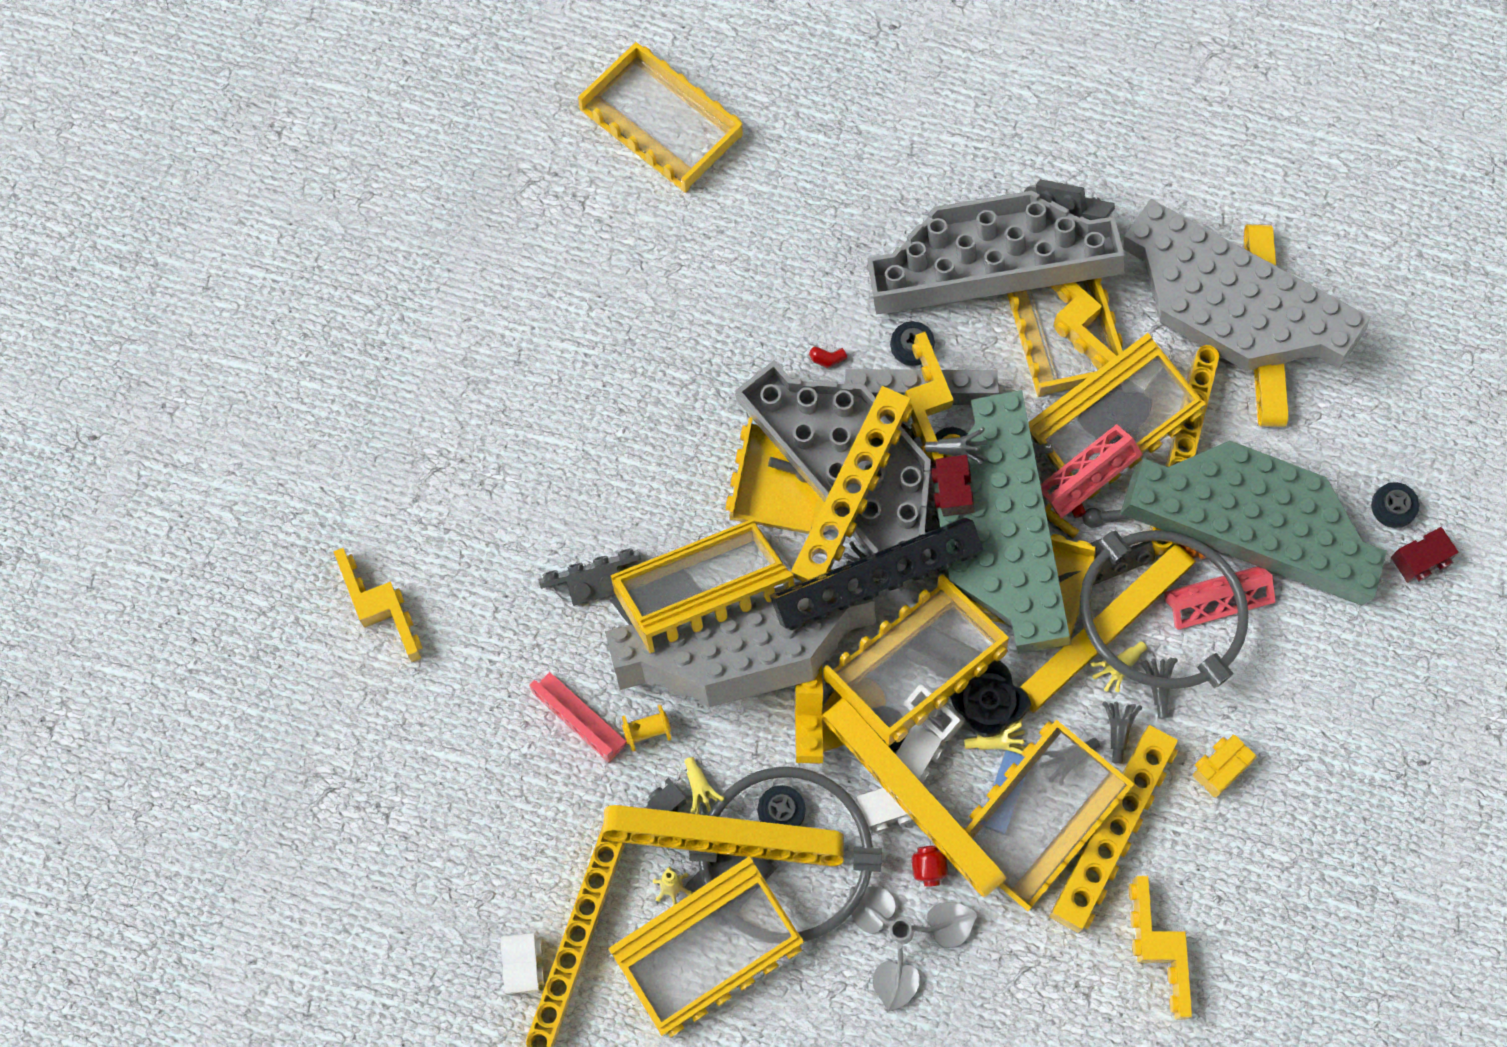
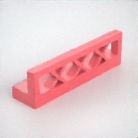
M1116 424L1041 483L1042 496L1062 519L1143 454L1133 437ZM1117 435L1122 437L1116 443L1109 444ZM1094 453H1100L1096 459L1089 460V457ZM1074 469H1080L1074 476H1069V473ZM1059 485V488L1051 494L1047 492L1052 486Z
M1257 566L1235 572L1244 592H1247L1245 596L1248 610L1276 603L1273 577L1269 571ZM1225 576L1164 592L1165 602L1172 608L1174 625L1177 630L1238 613L1237 605L1231 606L1228 604L1234 593ZM1266 586V597L1259 599L1252 597L1258 588ZM1214 600L1219 602V605L1213 612L1207 613L1204 611L1209 602ZM1189 607L1195 609L1190 618L1181 620L1180 610Z
M551 672L539 683L534 680L529 685L533 695L608 763L627 745L626 740Z

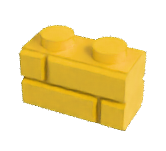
M1234 734L1228 740L1223 736L1212 747L1216 752L1210 758L1205 754L1194 765L1197 770L1192 774L1193 777L1215 798L1257 758Z

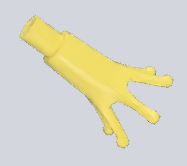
M1140 641L1134 647H1129L1116 657L1132 667L1140 659V655L1147 650V646ZM1106 661L1092 662V667H1106L1101 672L1093 674V679H1097L1108 672L1112 674L1110 681L1104 688L1105 692H1109V688L1115 680H1118L1115 691L1120 692V685L1124 675L1116 671Z
M1023 719L1005 727L996 736L981 737L977 735L974 738L964 739L965 749H1003L1021 754L1026 748L1021 746L1025 741L1023 739L1015 740L1010 738L1025 734L1024 730L1013 732L1022 727L1023 724L1021 722Z
M689 757L685 759L684 763L688 770L687 777L693 792V805L690 811L691 813L699 814L700 803L702 802L705 804L708 812H710V798L715 801H723L724 796H720L710 787L701 768L697 766L694 757Z
M668 867L663 873L662 879H654L653 883L660 884L661 892L656 897V901H661L663 895L667 894L671 896L674 906L677 904L676 895L680 891L691 895L692 892L687 890L682 884V879L689 876L688 873L677 875L672 871L671 867Z

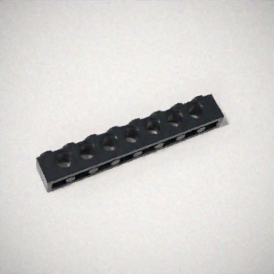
M962 518L770 595L780 625L785 629L795 630L804 626V622L812 618L820 620L829 616V612L837 608L839 610L848 609L854 606L855 601L862 598L864 600L873 599L879 595L878 592L887 588L889 591L898 589L907 580L912 579L916 581L928 576L927 572L932 570L942 571L952 566V562L957 560L967 561L976 557V553L982 551L983 548L974 521ZM954 539L955 548L951 552H947L946 545L948 541ZM926 549H930V559L923 562L922 553ZM901 559H906V568L899 572L897 569L898 562ZM881 568V579L873 581V572ZM853 578H857V588L853 591H849V581ZM832 588L833 597L828 601H824V591ZM803 598H808V607L803 611H799V601Z

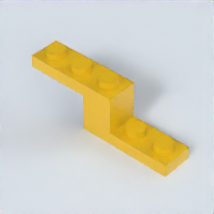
M1075 282L1050 286L1057 292L1058 297L1063 302L1069 303L1055 317L1053 326L1056 332L1071 341L1079 353H1084L1089 357L1097 369H1100L1115 358L1116 355L1086 329L1098 318L1102 305Z
M922 332L916 334L912 350L915 358L921 360L923 365L921 372L924 380L928 383L906 390L905 396L911 398L910 407L913 408L911 418L914 422L911 423L912 431L916 438L920 437L923 444L921 450L931 460V467H935L936 459L944 458V456L938 452H926L925 450L926 442H938L927 416L950 409L953 404V397L927 334Z
M344 548L333 551L363 627L365 628L393 617L411 662L421 659L419 650L423 649L418 635H412L410 627L414 624L409 611L403 612L401 604L405 601L400 588L394 589L390 581L366 591L362 578H356L354 570L358 567L353 555H347Z
M822 665L819 668V674L814 680L795 685L796 763H823L821 716L823 705Z
M1136 876L1132 883L1129 884L1128 889L1129 899L1134 901V911H1131L1130 914L1131 927L1136 930V939L1132 941L1133 955L1137 956L1138 963H1171V967H1168L1167 970L1168 983L1173 986V995L1170 996L1169 1000L1170 1011L1175 1013V1020H1187L1192 1017L1186 931H1152L1148 876Z

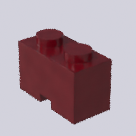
M961 455L936 459V468H932L933 483L938 484L939 493H934L936 509L941 508L943 517L975 513L973 492L971 491V485H967L972 483L968 456Z
M1442 526L1424 535L1423 540L1419 542L1414 540L1399 548L1390 557L1407 583L1415 579L1421 582L1432 575V570L1438 568L1442 571L1454 563L1452 559L1459 552Z

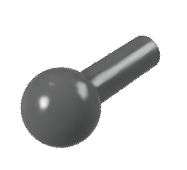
M770 457L768 467L795 474L799 481L806 482L790 462Z
M1089 508L1083 515V522L1087 527L1096 528L1102 522L1132 518L1120 514L1121 510L1101 512L1097 508Z

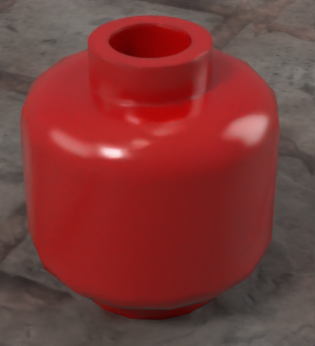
M935 845L917 848V852L911 857L914 879L923 881L925 887L940 885V880L945 879L949 873L947 858Z

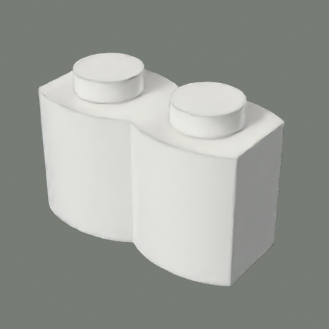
M534 933L501 937L505 994L539 992L540 985L545 984L544 968L538 967V956L543 955L541 939L536 940Z

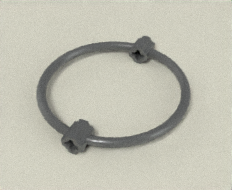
M1115 530L1105 535L1097 544L1101 552L1088 568L1080 593V610L1087 636L1099 655L1122 675L1138 683L1155 688H1189L1207 681L1213 688H1216L1232 677L1234 673L1228 666L1235 660L1244 644L1248 629L1249 612L1241 582L1230 565L1206 544L1176 532L1150 530L1121 537ZM1146 541H1167L1189 547L1214 563L1231 586L1238 611L1235 637L1230 648L1222 658L1215 653L1199 664L1197 668L1201 673L1182 678H1162L1142 673L1117 658L1105 645L1097 632L1091 613V592L1095 578L1107 560L1113 565L1124 560L1132 551L1129 547L1130 545Z
M768 768L752 773L729 787L721 795L724 796V800H717L708 816L719 817L734 797L756 783L774 778H798L818 784L835 795L850 812L861 838L862 847L854 846L853 870L861 872L851 897L829 920L811 929L799 931V935L806 942L831 932L854 912L866 892L871 873L881 872L882 848H873L871 833L864 814L851 795L836 782L822 774L804 768ZM689 850V861H699L703 885H706L713 880L710 862L717 863L718 853ZM727 904L717 909L732 926L755 939L781 944L792 936L790 933L772 932L753 926L736 915Z

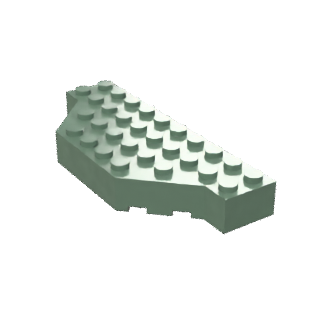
M1018 390L973 399L971 403L975 425L967 435L984 427L985 431L971 439V441H988L987 445L973 446L979 447L980 450L978 452L972 451L987 458L986 461L979 465L976 461L968 458L972 483L967 485H971L975 513L943 517L941 508L937 510L940 527L962 518L973 520L983 550L977 552L976 557L967 561H961L960 559L952 562V566L948 568L950 582L965 596L1013 628L1018 654L1071 645L1023 392ZM933 483L934 493H939L938 484ZM954 539L948 541L946 545L947 552H951L955 548Z
M1227 441L1170 467L1143 458L1133 470L1120 513L1158 529L1192 537L1216 551L1361 606L1376 596L1387 550L1362 541L1327 477L1233 441Z

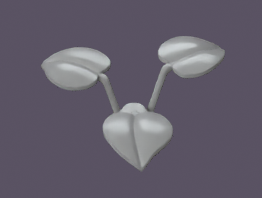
M855 887L850 888L849 898L851 897ZM867 887L862 900L851 914L856 925L861 930L871 934L878 933L884 924L890 926V934L897 943L898 964L893 961L883 962L876 968L873 975L874 990L887 1010L894 1011L905 1006L918 991L920 984L918 970L913 965H903V945L913 939L914 932H933L934 939L940 946L946 948L958 947L967 940L977 919V913L974 910L958 903H940L932 907L927 914V920L931 927L911 926L910 922L904 918H897L894 921L888 920L895 914L896 910L895 900L889 891L881 887Z

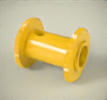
M657 705L659 713L635 721L627 722L626 716H622L624 735L627 744L630 745L633 752L636 751L634 745L636 742L666 734L668 741L672 739L670 723L662 705Z

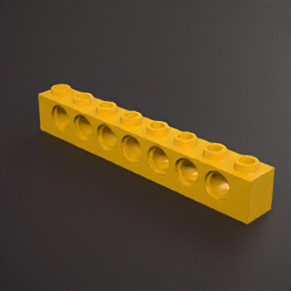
M881 386L791 570L793 578L802 582L831 571L835 560H841L846 548L842 545L846 537L851 538L856 529L857 523H854L858 513L862 515L868 504V500L865 498L869 490H875L880 478L876 475L880 467H886L891 456L888 453L891 445L896 446L902 433L899 428L902 422L907 423L913 411V408L910 407L911 398ZM885 415H890L895 420L891 424H884L880 419ZM873 438H880L884 443L879 447H873L869 442ZM861 461H869L872 467L868 470H862L858 467V464ZM850 484H858L861 490L857 493H850L847 491V487ZM839 507H846L850 510L849 514L844 517L838 516L835 511ZM828 530H835L839 535L834 540H827L824 534ZM817 553H823L827 556V559L824 563L817 564L812 560L813 556Z
M1148 725L1144 730L1122 774L1133 783L1135 777L1144 779L1146 788H1139L1134 783L1133 787L1088 839L1049 918L1076 933H1079L1083 927L1086 929L1090 927L1095 917V914L1091 912L1095 904L1100 905L1107 893V890L1104 889L1107 880L1113 881L1119 870V866L1115 865L1119 856L1125 857L1131 846V843L1127 841L1132 832L1135 834L1138 832L1143 822V819L1139 817L1143 809L1148 811L1155 798L1151 794L1155 785L1160 787L1167 773L1163 771L1166 763L1172 764L1178 753V750L1175 749L1178 742L1177 739L1151 725ZM1146 755H1154L1157 758L1158 764H1149L1146 760ZM1122 801H1131L1134 805V811L1129 812L1125 810ZM1116 823L1120 825L1123 831L1122 835L1114 834L1110 829V824ZM1106 847L1110 851L1111 857L1109 859L1102 858L1098 853V848ZM1086 871H1095L1099 881L1097 883L1090 882L1086 877ZM1075 894H1081L1086 898L1087 904L1085 907L1075 904Z

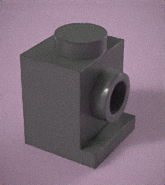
M668 777L665 780V788L659 787L649 795L648 798L650 800L644 808L677 812L687 801L686 797Z

